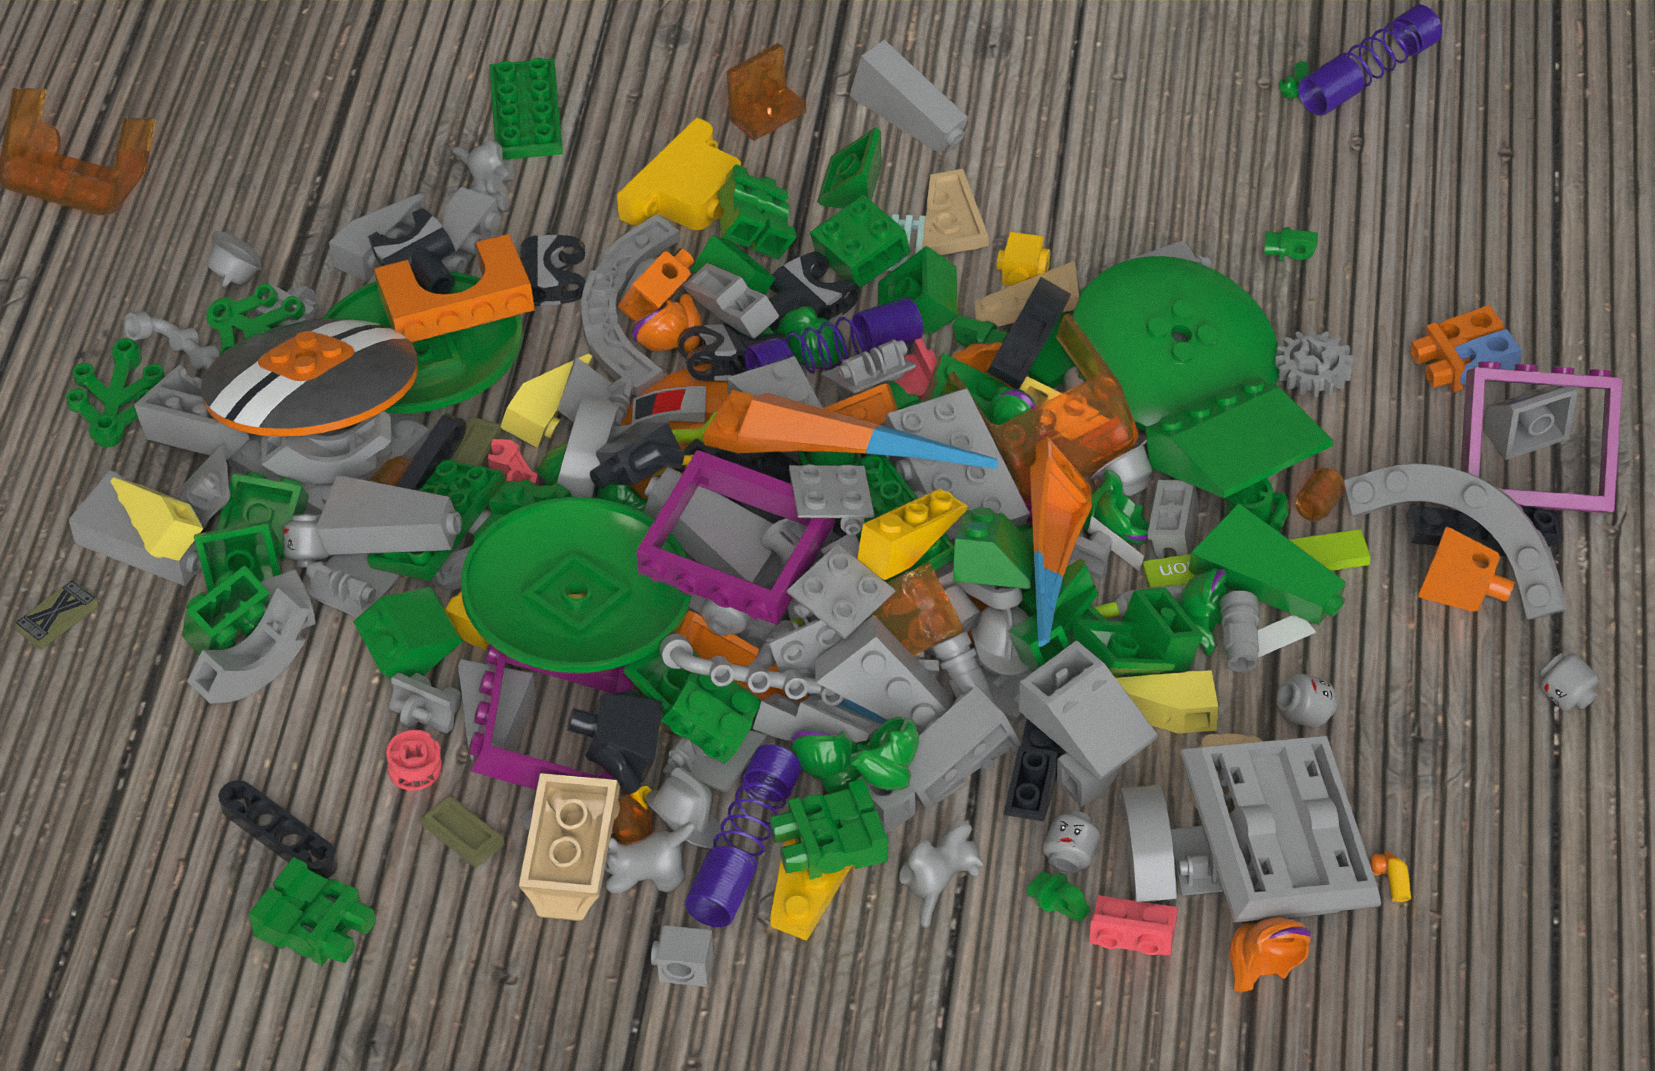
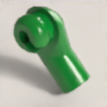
M1300 61L1295 63L1293 66L1294 77L1287 76L1286 83L1283 79L1279 81L1278 88L1283 97L1294 99L1299 96V82L1310 74V66L1307 62Z

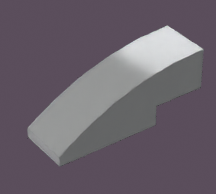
M709 263L682 285L691 296L714 315L753 339L779 317L766 295L748 288L742 277Z
M776 693L761 702L753 729L791 741V737L796 732L805 728L821 730L833 736H837L844 731L847 738L856 743L870 739L882 724L840 705L829 706L818 695H813L798 703Z

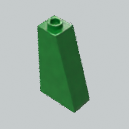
M1240 503L1191 553L1188 570L1194 575L1201 574L1207 569H1224L1228 575L1224 583L1226 588L1233 591L1251 592L1257 597L1258 601L1317 625L1327 615L1334 617L1345 602L1342 596L1346 582Z

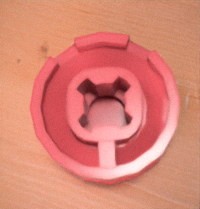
M422 730L404 731L393 737L387 745L388 775L391 782L397 787L405 790H420L429 787L440 776L442 769L441 748L438 740L434 741L430 733ZM430 775H432L434 779L431 780V779H429V778H427V777H429ZM420 780V786H414L413 781Z

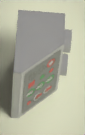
M1547 386L1538 390H1531L1526 394L1508 400L1498 401L1487 408L1484 432L1505 460L1568 440L1571 433L1578 388Z

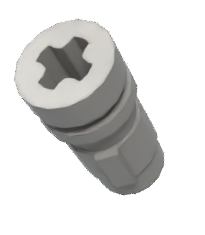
M1233 591L1224 595L1220 601L1221 624L1224 631L1227 664L1233 671L1249 672L1258 666L1259 643L1258 630L1256 628L1259 625L1258 599L1251 592Z
M967 631L958 633L932 646L936 658H941L943 661L940 663L942 670L946 669L951 678L949 683L956 698L968 693L977 686L995 703L986 677L975 660L974 656L977 654L975 648L970 649L969 644L972 642Z

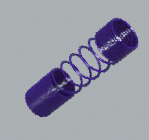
M1421 4L1416 5L1398 16L1394 21L1387 23L1384 29L1375 31L1372 37L1364 38L1360 45L1352 46L1348 52L1339 54L1302 78L1299 82L1298 92L1305 107L1315 115H1326L1361 92L1364 86H1370L1372 77L1376 79L1382 78L1384 70L1393 71L1395 69L1396 62L1406 63L1408 54L1415 56L1432 46L1442 37V26L1438 16L1429 7ZM1391 25H1393V32L1387 30ZM1383 32V41L1376 38L1375 36L1378 33ZM1386 32L1394 35L1397 43L1405 52L1406 57L1404 60L1400 61L1395 58L1393 51L1385 42ZM1371 40V48L1363 45L1365 41ZM1374 40L1384 45L1386 52L1394 61L1392 68L1383 66L1382 60L1374 52ZM1359 47V56L1351 53L1353 49ZM1362 48L1369 50L1373 54L1375 61L1382 68V73L1379 76L1373 75L1366 62L1362 59ZM1350 55L1360 60L1362 67L1370 76L1368 83L1364 84L1363 72L1359 65L1350 58Z
M906 297L857 312L852 317V321L841 317L837 320L835 326L828 322L822 323L819 331L808 327L804 330L802 337L793 332L788 334L785 342L779 338H773L750 345L745 351L746 367L750 371L794 357L787 344L791 336H796L801 341V352L805 367L809 373L814 374V358L804 340L807 331L816 333L821 360L824 366L830 369L832 366L830 350L821 335L824 326L828 325L834 330L836 351L840 360L844 361L838 346L837 335L843 345L845 359H849L845 341L837 330L840 321L845 320L850 324L852 344L858 355L860 353L856 346L854 331L862 352L870 353L872 348L876 347L879 349L878 346L893 339L897 342L903 340L908 345L914 343V340L922 338L924 330L922 317L914 301ZM821 341L827 352L829 365L826 363L821 348ZM804 346L809 354L812 370L807 363Z
M773 744L762 745L755 750L748 768L742 777V786L737 789L735 801L728 808V817L720 824L721 833L717 834L713 839V848L706 854L685 899L687 911L697 921L711 927H725L732 923L750 881L755 874L754 871L757 869V863L753 857L760 856L765 852L764 846L760 841L768 840L772 836L770 828L767 826L770 825V822L761 821L751 816L742 808L740 802L758 803L770 809L775 816L778 815L774 809L785 807L786 799L791 795L793 787L802 771L798 758L791 751ZM742 789H745L752 799H739V793ZM748 789H749L754 795H756V796H758V797H760V798H762V799H764V800L771 801V802H781V801H782L783 803L781 804V806H770V805H768L767 803H764V802L759 801L758 799H756V798L748 791ZM737 804L745 815H731V810ZM733 818H748L758 822L768 830V835L761 838L748 834L736 825ZM730 820L737 830L724 831V825ZM735 833L749 837L760 845L761 851L759 853L743 851L733 845L725 834ZM720 836H723L724 840L731 847H717V840Z

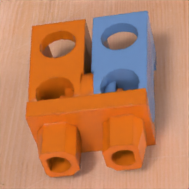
M1487 305L1450 318L1439 324L1435 322L1427 325L1426 336L1411 342L1410 355L1416 364L1432 360L1433 363L1425 367L1428 383L1432 388L1448 384L1454 393L1463 390V385H1466L1467 370L1474 367L1478 368V362L1501 363L1500 369L1515 370V364H1520L1522 350L1509 331L1504 329L1505 325L1491 305Z

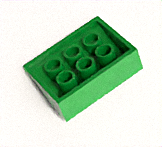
M1258 377L1244 379L1242 384L1229 390L1218 391L1215 396L1203 402L1192 403L1187 409L1174 415L1164 416L1159 422L1146 427L1148 455L1153 469L1222 498H1226L1333 446L1332 438L1280 387L1267 383Z

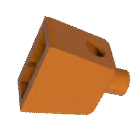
M678 248L673 255L664 251L632 284L617 307L635 323L642 316L652 311L663 309L666 301L671 300L690 277L691 273L688 268L694 263L692 255L683 248Z
M1446 527L1428 567L1418 597L1475 612L1479 610L1485 595L1507 603L1515 581L1494 574L1500 559L1498 552L1452 528Z

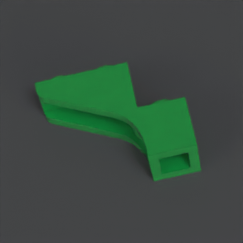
M1078 559L1066 568L1054 611L1050 642L1042 647H1039L1036 586L1022 594L1023 600L1021 605L1023 610L1029 615V618L1014 626L1008 632L1021 662L1034 671L1070 646L1066 637L1067 633L1072 628L1075 619L1079 620L1098 596L1096 586L1083 559Z

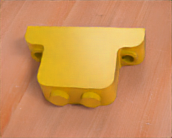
M696 117L617 194L619 220L633 226H638L658 214L691 230H703L714 220L722 216L723 208L720 206L718 191L725 184L726 175L736 164L741 166V162L738 158L719 150L718 142L713 140L712 125Z

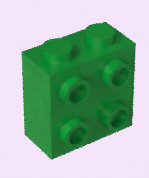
M865 195L848 204L841 211L810 231L815 251L822 253L829 260V267L844 280L851 279L860 286V289L911 253L905 229Z
M245 565L236 572L233 570L227 571L215 583L216 588L207 595L204 592L197 594L186 605L187 610L182 637L199 656L202 650H224L235 646L236 643L234 641L243 634L249 636L256 629L268 609L267 604L270 592Z

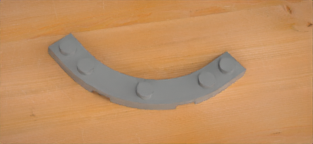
M658 214L627 232L603 253V260L595 271L591 270L581 300L584 335L594 358L614 380H618L623 376L631 378L635 387L633 393L635 397H638L645 390L664 379V374L660 367L642 354L625 336L620 324H618L617 306L622 291L633 276L638 264L646 261L648 258L655 257L680 241L679 230Z
M1433 464L1395 465L1344 480L1353 516H1361L1391 506L1413 502L1443 504L1467 514L1486 528L1506 553L1514 569L1528 620L1568 610L1559 574L1543 535L1522 511L1523 508L1508 494L1490 482L1458 469Z

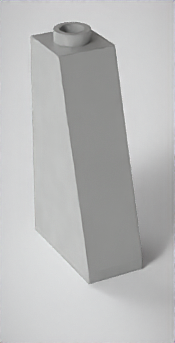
M883 40L861 55L850 96L855 101L937 153H940L949 145L951 147L956 146L964 138V128L968 116L888 42Z
M668 466L660 478L654 476L644 492V495L648 497L644 510L646 515L656 519L682 473ZM698 486L671 531V534L677 539L682 548L698 563L753 584H757L776 554L773 549L768 550L762 544L765 532L773 525L771 522L724 496Z
M110 470L68 519L75 544L186 586L191 578L202 570L195 540L179 561L166 557L157 558L151 555L145 549V543L137 529L131 524V518L124 505L118 500V494L110 482L113 477L125 479Z
M336 476L318 521L316 531L328 555L452 550L456 535L461 532L462 521L460 514L455 511L450 497L346 476Z

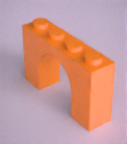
M506 234L476 242L479 266L483 277L476 285L459 293L435 294L424 290L417 283L408 260L374 268L379 296L391 328L405 336L412 343L534 311L531 283L510 235Z

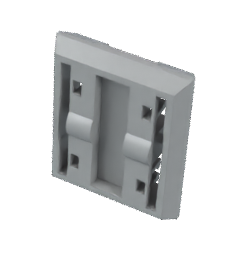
M1327 736L1184 748L1180 751L1233 922L1261 920L1272 917L1294 918L1330 914L1343 910L1379 907L1381 905L1378 886ZM1228 788L1229 792L1227 794H1223L1222 789ZM1234 803L1235 808L1229 815L1227 806ZM1244 858H1251L1248 866H1246ZM1257 876L1259 882L1253 885L1251 879H1255Z

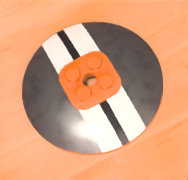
M354 319L303 321L258 333L226 350L206 370L201 383V393L204 405L212 417L235 430L277 437L318 434L362 422L395 404L409 391L415 382L418 373V361L416 351L411 342L405 336L387 326Z

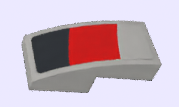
M706 386L669 388L634 398L632 424L668 423V421L705 422Z

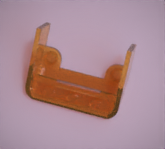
M13 88L0 156V183L2 186L14 192L96 215L114 213L146 173L156 119H123L114 167L111 169L60 155L61 137L58 130L50 124L41 122L47 89Z

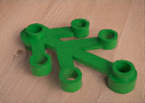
M262 284L256 288L254 295L236 302L226 297L215 300L207 309L206 320L210 327L220 333L222 347L219 355L236 345L234 328L243 331L245 339L258 333L270 330L271 328L269 327L289 319H300L306 310L304 303L299 298L290 296L282 302L280 308L249 319L243 316V314L261 306L270 308L278 301V293L271 285ZM270 292L269 297L262 300L264 294ZM297 304V308L293 312H289L290 308Z
M129 338L118 340L112 349L115 367L109 389L96 378L91 364L81 363L73 369L75 383L78 386L85 387L105 405L103 415L90 405L87 392L84 389L76 388L69 391L66 395L68 408L73 412H78L90 423L89 435L101 447L108 448L119 444L123 439L125 426L138 419L134 405L119 413L120 407L135 398L138 402L151 388L165 378L161 365L150 364L143 369V377L125 388L129 370L138 367L142 362L139 345Z

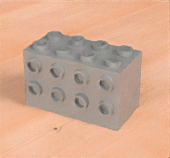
M967 388L887 413L883 424L885 427L998 459V468L991 469L930 459L885 455L917 498L941 488L967 504V510L978 507L990 508L994 513H1004L1016 527L1025 525L1030 513ZM964 514L945 532V535L954 547L955 538Z

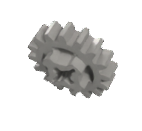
M1314 330L1309 331V336L1296 332L1295 340L1286 337L1284 339V346L1277 347L1278 356L1275 357V366L1279 369L1278 380H1287L1286 388L1288 390L1295 387L1300 388L1299 395H1304L1307 390L1312 391L1314 397H1318L1319 391L1322 390L1328 395H1332L1333 386L1343 389L1345 380L1350 381L1354 357L1349 355V345L1341 346L1340 337L1332 340L1328 339L1329 332L1326 331L1321 336H1316Z

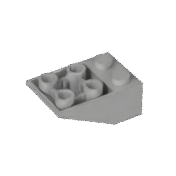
M1077 640L1020 681L1019 712L1099 780H1103L1158 738V734L1107 666Z

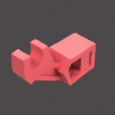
M492 439V454L488 456L489 468L500 470L507 474L506 482L529 480L539 486L538 474L531 471L522 457L520 445L511 440Z

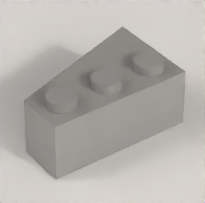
M795 356L727 377L728 394L732 390L756 396L767 392L823 409ZM798 451L782 452L786 457L800 465ZM807 454L806 458L809 464V454Z
M180 365L134 404L147 440L210 456L223 444L225 445L226 460L233 456L249 440L248 433L230 428L212 417L203 402L201 393L202 380L197 376L195 378L188 376L185 368Z
M875 615L861 624L847 639L843 638L814 660L816 683L887 720L895 717H906L914 721L919 735L923 733L925 727L931 721L939 719L950 709L948 692Z
M977 686L968 693L959 696L947 712L939 719L931 721L925 727L923 733L919 735L918 749L914 760L909 765L911 772L909 785L915 790V798L926 809L966 785L965 777L980 768L985 773L995 767L994 759L1009 750L1015 755L1017 754L1018 747L1021 746V742L1006 715Z

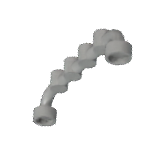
M144 311L128 313L124 318V330L129 339L133 341L147 339L152 331L161 333L169 338L170 346L174 351L183 350L190 356V362L196 369L204 368L207 370L220 356L215 346L200 347L198 345L199 337L194 328L179 329L166 320L150 318Z
M680 634L669 635L660 644V655L667 666L708 675L717 686H726L732 680L747 682L749 688L755 693H762L769 687L784 689L786 695L791 699H800L806 693L820 695L823 702L829 706L838 705L842 700H849L816 683V679L803 677L801 672L796 669H789L784 673L766 670L758 662L741 666L730 664L723 656H715L710 660L693 656V649L688 639Z

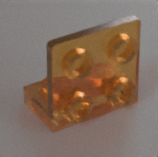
M779 43L727 71L730 121L753 141L806 113V102L785 85L784 49Z
M930 562L887 582L896 591L870 616L875 615L913 656L943 640L951 639L965 632Z

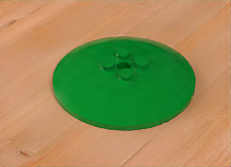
M1167 256L1140 257L1121 262L1103 271L1093 279L1080 296L1073 312L1070 325V346L1075 365L1084 383L1109 411L1123 421L1145 432L1146 427L1159 422L1162 417L1177 414L1187 409L1192 403L1203 402L1215 396L1218 391L1229 390L1242 384L1244 379L1258 377L1273 385L1277 383L1279 369L1275 366V357L1278 356V344L1273 328L1257 302L1237 283L1203 264ZM1171 334H1183L1188 342H1178Z
M451 272L455 278V285L449 294L465 291L476 285L481 278L459 272ZM376 281L344 297L322 318L362 320L391 328L379 296ZM520 314L412 342L411 344L416 353L425 352L424 354L417 355V377L409 391L395 404L384 410V412L408 414L442 409L470 399L492 386L510 369L520 352L523 341V327Z
M565 497L543 500L523 506L502 516L485 529L474 541L467 553L461 573V594L466 614L478 633L489 644L521 663L540 669L565 673H588L610 670L628 665L651 654L660 647L664 638L675 634L687 615L692 595L686 594L679 588L664 582L652 581L651 577L638 573L637 549L655 519L627 505L588 497ZM670 533L661 549L688 559L680 543ZM580 593L586 595L585 597L580 599H574L568 596L569 594Z

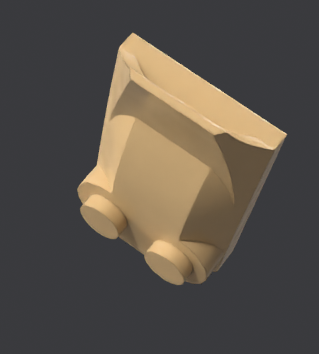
M540 773L519 883L520 889L534 906L537 916L582 921L592 904L599 897L613 823L620 811V802L618 800L620 784L617 780Z

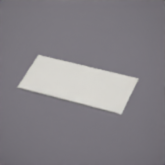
M1092 516L1087 532L1093 535L1099 531L1109 535L1112 538L1111 550L1140 571L1144 555Z
M1295 615L1258 630V657L1314 634L1316 631L1307 620Z

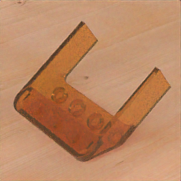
M1070 313L1063 316L1056 338L1087 381L1002 425L991 423L973 399L1024 503L1031 504L1030 466L1036 460V443L1048 436L1082 477L1102 468L1115 458L1132 450L1138 438V430L1120 382ZM955 372L948 374L942 396L966 389Z

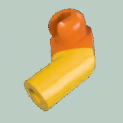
M1383 851V854L1376 853L1371 855L1369 863L1373 875L1385 874V877L1389 879L1391 901L1405 902L1411 900L1406 863L1389 851Z

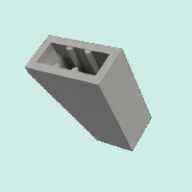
M460 659L458 669L469 747L473 733L478 732L479 724L474 723V716L479 701H483L485 695L479 693L481 679L485 670L489 671L490 665ZM504 668L491 746L512 752L515 751L537 698L533 673Z

